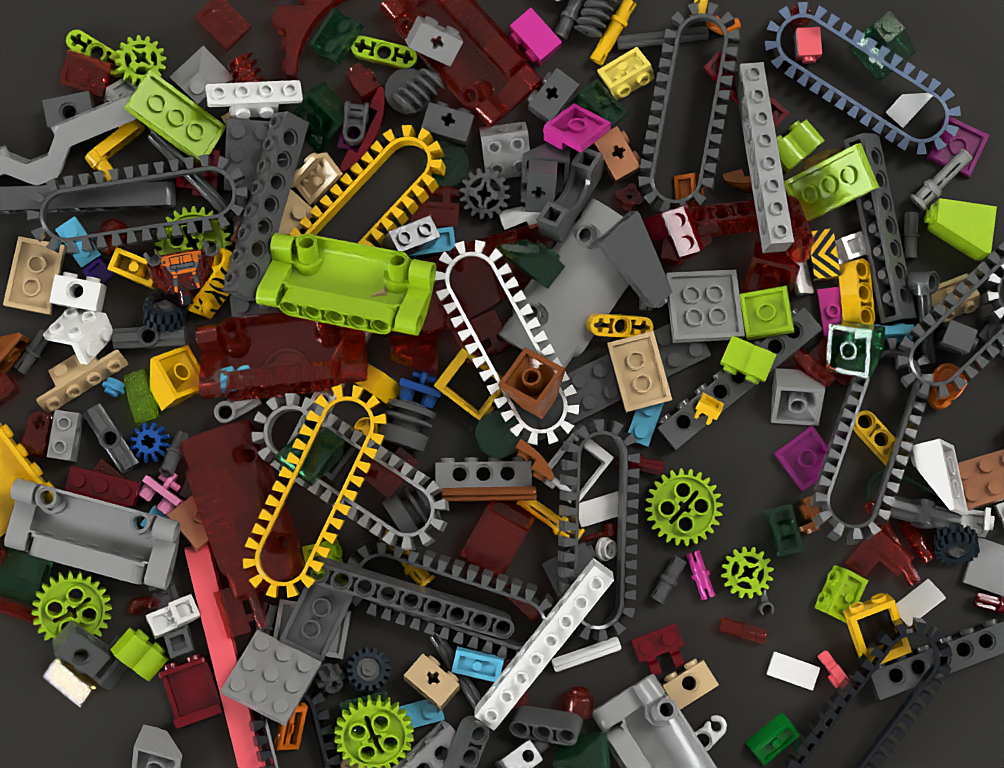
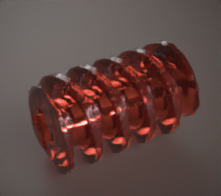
M254 53L241 54L228 63V68L232 71L231 75L236 79L235 83L263 82L265 80L264 76H256L261 72V68H253L258 63L257 59H249Z

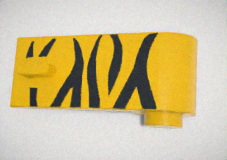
M219 248L218 254L212 256L210 265L213 274L192 300L193 304L187 307L188 311L211 319L229 296L228 293L222 290L225 283L224 279L231 263L232 251Z

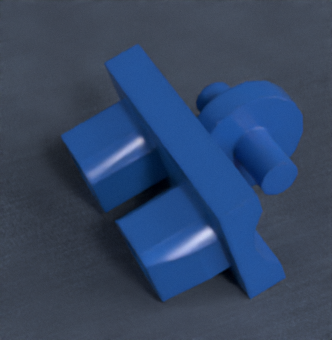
M428 367L424 368L423 373L414 370L412 377L420 379V382L404 377L399 382V385H401L400 399L412 401L417 390L424 393L421 405L431 409L435 406L438 397H442V392L435 387L426 385V382L435 384L437 377L428 375L430 371Z

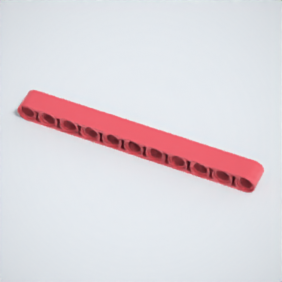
M208 543L198 552L192 545L185 547V555L238 768H260L266 766L265 761L258 762L256 752L262 751V747H255L252 738L253 736H259L258 731L251 732L249 725L250 721H255L253 711L249 710V707L221 694L223 685L239 661V655L211 545Z

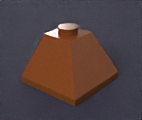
M19 332L0 337V377H4L26 350L24 347L29 346L33 341L31 338Z
M525 347L498 386L521 408L543 419L556 401L566 370L564 367Z

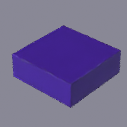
M100 256L82 271L86 277L101 279L100 283L106 284L116 275L107 269L108 265Z

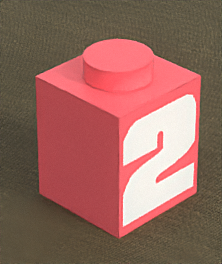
M820 27L797 28L793 34L795 62L802 61V64L816 63V60H819L822 55Z

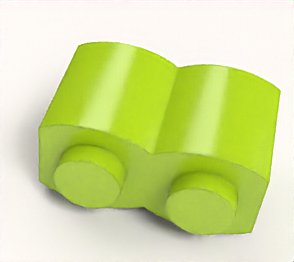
M807 119L802 123L799 120L788 128L790 133L784 138L781 135L776 138L781 168L785 173H788L825 141Z
M732 336L720 364L724 366V371L733 375L740 372L746 375L745 379L747 381L759 384V382L764 383L766 381L776 354Z
M129 628L110 650L122 663L133 669L145 680L150 681L169 660L164 654L166 649L156 641L154 644L150 643L148 635L142 630L138 629L135 631Z

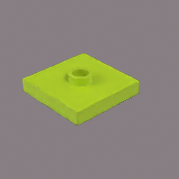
M787 286L739 294L747 341L795 333Z

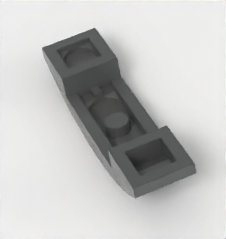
M173 577L167 590L148 585L157 610L167 607L168 603L180 599ZM188 624L164 635L171 659L195 651Z

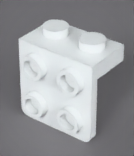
M71 307L66 309L49 326L43 336L48 341L72 345L80 364L88 365L112 339L113 329L106 313Z

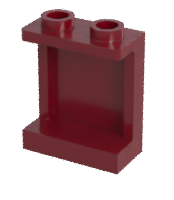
M200 654L185 658L187 663L180 666L177 665V662L163 666L164 671L158 673L159 678L163 680L175 716L173 721L176 729L224 712L221 696L207 656L201 658Z

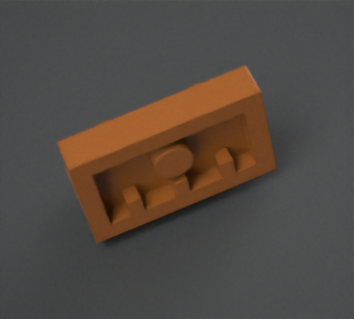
M812 496L799 500L801 504L798 506L800 515L803 519H807L808 522L796 527L797 532L803 531L804 534H810L820 529L813 520L820 513L819 508H810V498Z

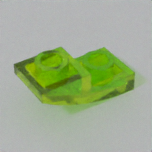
M144 368L124 375L126 393L135 423L140 424L159 417L157 402L150 391L149 371Z

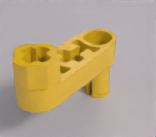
M138 119L119 126L118 130L87 153L85 160L93 170L106 173V182L112 181L108 170L113 169V167L108 162V159L138 137L145 130V126Z

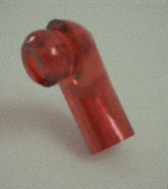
M150 596L132 598L128 602L130 605L127 610L129 613L138 615L141 612V607L155 610L159 607L160 601L158 598Z

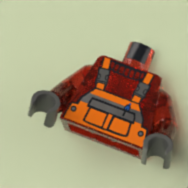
M207 240L203 241L204 252L203 249H191L160 255L154 249L155 254L153 257H149L147 252H145L143 256L148 262L150 279L160 290H165L169 294L178 293L180 306L194 304L192 290L203 288V283L207 281L211 272L215 255L219 252L216 240L212 247H209Z

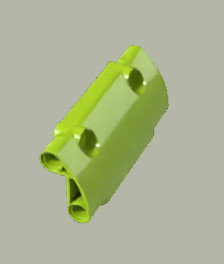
M274 233L270 243L272 261L257 288V304L280 308L283 313L289 316L385 335L389 334L390 331L415 336L419 335L433 292L436 275L435 263L417 259L412 260L402 251L331 239L306 233L296 237ZM385 286L387 295L370 297Z

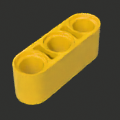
M865 259L842 263L839 266L841 273L839 285L843 323L849 330L872 326L875 321L869 263Z
M870 411L859 412L853 430L876 456L887 465L895 437ZM860 416L866 417L869 421L866 429L858 424ZM876 434H881L885 438L883 446H878L875 443L874 438Z

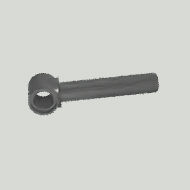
M935 271L911 272L908 276V289L913 295H917L919 323L932 311L931 294H935L939 288V276ZM920 324L924 332H927L928 329ZM933 331L920 343L921 357L926 355L930 362L929 364L936 362Z

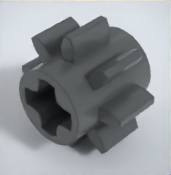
M328 663L320 667L317 672L319 677H316L314 681L323 693L326 691L328 693H336L343 687L342 680L346 678V675L338 664Z

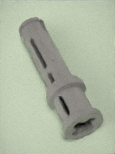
M961 149L935 177L926 180L924 186L915 195L911 194L909 196L911 201L919 209L925 211L927 209L926 206L935 197L941 195V189L973 157L965 149Z

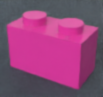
M532 8L528 9L510 25V38L517 46L521 44L525 48L526 56L533 63L537 62L541 66L561 49L562 41Z

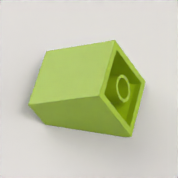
M939 198L929 209H926L924 223H927V231L973 260L981 261L991 254L997 207Z

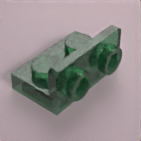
M333 7L317 33L313 36L309 46L320 57L340 66L364 26L361 22L343 15L339 9Z
M598 79L582 89L571 102V105L575 103L611 122V128L629 113Z

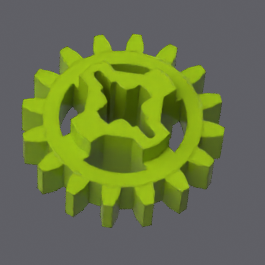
M137 35L136 41L128 37V44L126 45L121 42V50H116L115 56L118 58L115 59V65L120 66L117 69V73H124L123 81L131 79L132 86H135L136 82H141L149 70L160 77V72H165L166 66L163 64L166 63L167 58L161 56L164 53V49H157V41L151 44L149 36L145 38V41L141 40L140 35ZM153 55L156 58V66L151 61ZM125 56L130 61L128 68L125 64ZM142 59L145 60V63L142 62V61H141L140 63H137V62H136L137 60H139V61L142 60Z
M742 547L741 553L734 549L732 551L733 558L731 556L725 557L729 562L728 565H721L723 569H726V573L721 574V577L728 580L724 583V586H732L731 594L739 591V598H743L745 593H747L748 598L751 599L753 598V592L761 596V588L769 589L766 581H773V578L768 576V572L774 570V568L767 567V564L771 561L770 558L764 560L762 558L764 552L761 551L756 554L755 547H752L749 552H747L746 547ZM744 556L755 558L757 562L749 563ZM736 562V574L732 576V566ZM744 566L747 569L755 568L754 570H752L753 572L750 573V579L749 577L738 578L744 572ZM760 570H763V576L759 583L757 579ZM745 582L751 589L741 588L737 583Z

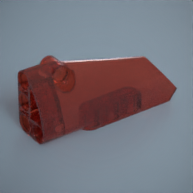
M537 223L478 239V241L486 243L482 254L490 257L496 248L503 255L494 264L497 270L506 263L511 269V274L502 276L504 283L515 277L519 284V287L509 290L511 295L527 287L555 243V240L540 234ZM475 240L465 243L466 252H475ZM456 247L447 253L452 260L460 255ZM441 255L422 260L435 263L436 271L446 273L449 266L439 261ZM463 258L451 270L449 280L451 289L468 320L508 297L493 268L482 258ZM446 281L434 282L429 308L422 326L425 337L447 329L459 331L467 326L464 322L459 327H454L451 316L461 313L457 308L448 315L443 305L452 303L454 300L450 295L441 302L436 293L437 291L447 289Z

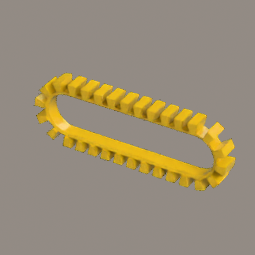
M402 125L404 137L396 139L391 129L385 132L383 136L389 144L383 149L376 140L370 148L377 157L373 160L370 154L366 152L361 158L367 168L363 171L360 165L356 163L350 170L357 178L353 181L346 172L340 179L347 189L343 192L337 183L330 189L336 201L333 203L326 194L320 200L326 211L322 213L316 205L313 207L310 214L317 221L312 224L305 216L299 222L306 231L305 234L317 235L396 150L404 146L420 147L427 153L428 157L424 173L358 242V244L375 247L371 243L375 239L383 247L382 240L385 235L381 231L384 228L388 232L397 229L395 223L392 222L394 217L403 225L409 218L402 209L406 207L413 215L419 208L412 198L416 196L422 204L429 198L422 187L426 185L431 193L439 187L436 180L432 178V174L444 176L446 166L442 159L434 160L445 157L438 141L432 143L434 139L431 133L423 128L419 133L418 139L415 138L416 132L412 125ZM296 227L289 233V235L296 237L302 235Z
M342 385L331 387L336 396L335 400L328 403L321 394L314 401L322 406L324 410L321 416L312 410L309 411L306 419L317 422L314 430L303 424L299 433L310 436V439L305 444L296 438L293 444V448L304 450L302 456L299 458L290 452L286 462L297 464L294 472L283 466L279 476L290 478V481L285 486L276 480L272 490L283 492V495L278 500L269 494L265 503L277 508L274 514L266 509H262L258 518L270 522L267 528L256 523L252 533L263 535L260 543L253 537H249L244 546L256 549L255 559L243 558L244 569L256 565L259 572L257 576L249 581L255 588L263 580L271 583L266 593L268 596L278 597L279 586H287V598L299 595L294 583L302 580L307 588H310L315 583L316 579L309 576L307 572L310 567L317 572H321L325 563L314 560V557L318 552L324 558H328L331 548L320 545L324 538L331 544H334L338 537V534L327 532L330 524L341 530L345 520L334 518L335 513L339 510L348 516L352 506L341 504V501L346 496L354 502L359 493L347 490L350 482L361 488L365 478L354 475L358 467L368 474L372 464L362 462L361 459L364 453L375 459L379 451L367 446L371 439L380 446L382 445L385 436L374 433L375 424L387 425L386 414L374 417L371 409L381 403L374 395L366 404L361 401L360 397L364 391L362 387L353 385L352 397H344ZM353 401L359 403L367 410L370 416V431L302 573L297 578L288 582L273 580L262 568L260 560L261 551L328 411L340 402Z

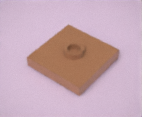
M205 486L167 514L168 519L180 522V533L197 552L235 523V519Z

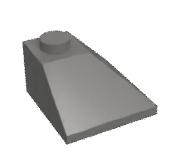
M204 46L169 77L190 100L203 109L207 107L205 89L207 84L232 83L236 80Z
M775 368L772 385L771 423L818 426L825 386L800 370Z
M143 724L134 745L132 768H181L183 755L166 730Z

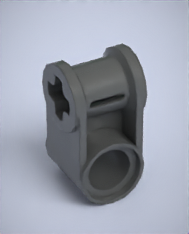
M345 101L343 136L346 144L351 148H359L366 136L370 103L366 102L363 105ZM352 131L361 133L356 139L348 137Z

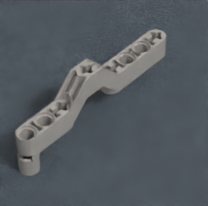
M134 92L51 126L55 136L49 152L29 160L11 153L6 145L0 146V175L7 174L35 186L58 178L63 171L72 145L137 119L123 109Z

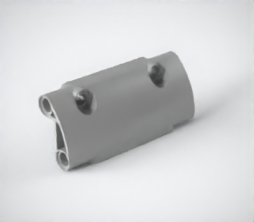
M591 199L580 215V219L574 221L562 243L557 242L523 291L526 300L516 303L519 311L529 303L533 313L523 316L526 324L535 317L537 318L541 326L530 330L533 337L544 331L548 338L546 341L537 343L540 350L542 351L551 344L555 353L544 357L550 361L558 357L564 368L567 367L573 357L579 356L585 350L594 336L586 328L588 317L594 313L609 314L629 285L595 243L622 216L596 199ZM512 308L513 316L509 318L498 335L522 351L526 347L538 354L515 309ZM603 322L595 323L594 327L598 328Z
M16 478L10 493V497L15 500V504L5 535L4 545L6 547L28 552L29 555L130 583L145 584L167 590L172 578L178 551L179 521ZM51 491L54 498L50 504H47L45 496ZM141 516H144L147 521L143 529H139L137 526V520Z
M654 673L628 687L591 712L592 717L604 734L605 744L621 768H717L677 704L665 693ZM662 704L668 708V715L666 717L660 712Z

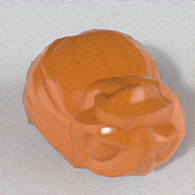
M951 363L939 365L932 372L933 382H943L950 379L960 367ZM961 373L959 377L967 382V380ZM951 383L948 384L946 387L950 396L941 400H937V388H931L927 401L934 410L946 408L952 403V400L960 396L967 384L958 393Z

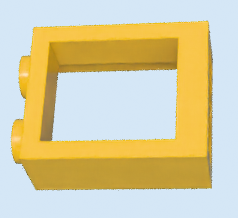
M463 346L436 381L434 387L480 420L483 416L487 418L495 408L492 405L494 399L504 397V394L500 388L493 395H490L478 410L447 386V383L466 358L472 362V359L477 358L473 353L469 355L467 349ZM486 363L480 366L484 371L490 369ZM496 371L500 380H502L503 376Z
M876 594L871 597V600L863 603H853L848 609L843 610L859 658L864 653L872 662L876 656L871 655L866 649L857 620L885 609L889 610L892 621L900 618L895 600L889 594ZM905 637L899 640L881 664L911 653L912 650L908 638ZM885 644L878 645V647L882 649Z

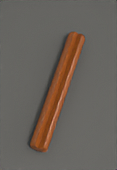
M535 486L442 488L443 491H441V499H446L448 502L531 501L537 498Z

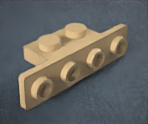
M118 349L100 360L95 356L88 365L80 364L76 354L48 370L56 387L36 399L37 403L47 414H50L128 365V362Z

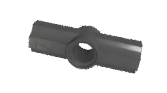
M146 325L133 328H115L112 333V342L115 350L186 346V326L180 327L178 331L173 329V332L170 333L168 330H165V333H161L160 329L157 332L153 331L155 339L151 343H146L144 338L146 333L153 331V327L149 329Z
M101 403L91 407L83 414L98 437L100 445L106 449L121 474L131 471L140 464L125 441L123 434L117 429ZM110 433H115L117 436V440L113 445H108L106 441Z
M893 496L895 501L893 507L889 510L891 511L890 517L909 521L911 525L924 529L934 527L943 530L945 526L951 528L950 525L955 524V527H958L961 524L962 515L950 511L948 508L936 506V503L931 500H911Z

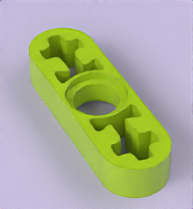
M73 30L68 33L66 43L74 53L114 77L124 76V73H117L118 68L114 70V67L107 62L108 58L113 62L118 58L115 56L116 52L81 30ZM81 37L82 42L87 45V48L85 49L79 44L75 46L73 39ZM93 49H103V56L100 59H93L91 57Z
M357 36L351 42L352 53L358 59L398 69H413L418 62L416 51L407 46L366 36ZM364 42L367 48L372 49L374 44V56H370L371 51L366 49L359 53L356 45L360 46ZM380 48H389L391 55L387 59L380 58L378 56ZM395 50H399L398 56L402 57L409 53L413 61L409 60L405 64L402 58L396 57L397 61L394 62Z

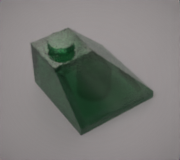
M888 11L864 32L865 36L858 42L864 48L869 37L878 42L870 51L877 56L882 46L889 49L890 52L883 58L889 64H891L894 54L903 58L895 68H898L916 52L906 28L891 11ZM850 46V49L879 82L893 72L892 69L856 46Z
M325 81L309 89L303 97L302 103H299L293 112L297 117L309 122L305 139L319 153L325 150L344 122L341 98Z
M321 427L298 477L310 486H313L342 458L346 440L329 428ZM299 433L274 456V460L294 472L297 464L286 462V459L290 452L301 458L304 450L293 448V444L296 438L307 444L310 436Z
M7 547L0 568V595L31 605L33 600H40L36 596V591L44 592L42 583H47L53 561Z
M607 732L579 734L574 745L559 744L553 760V768H611Z

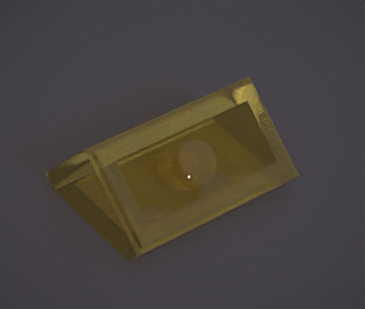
M58 658L52 662L43 676L78 707H81L96 689L69 665Z

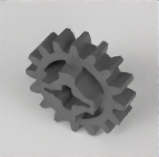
M488 167L485 173H483L482 169L478 168L477 175L470 172L469 177L471 179H463L462 182L466 185V188H460L459 191L465 193V196L460 198V201H467L468 204L465 205L464 209L472 208V216L479 212L480 219H483L486 213H488L489 218H493L494 211L501 214L502 210L500 207H508L505 199L511 198V195L507 194L506 190L510 189L511 186L504 185L506 177L501 179L498 177L500 171L497 170L494 174H491V168ZM483 177L478 187H471L477 179ZM492 179L497 182L500 190H496L492 185ZM485 186L487 191L491 192V196L486 197V200L484 195L480 194V190H484ZM471 196L477 199L479 202L478 206L473 203ZM493 199L499 200L493 208L488 209L489 203Z

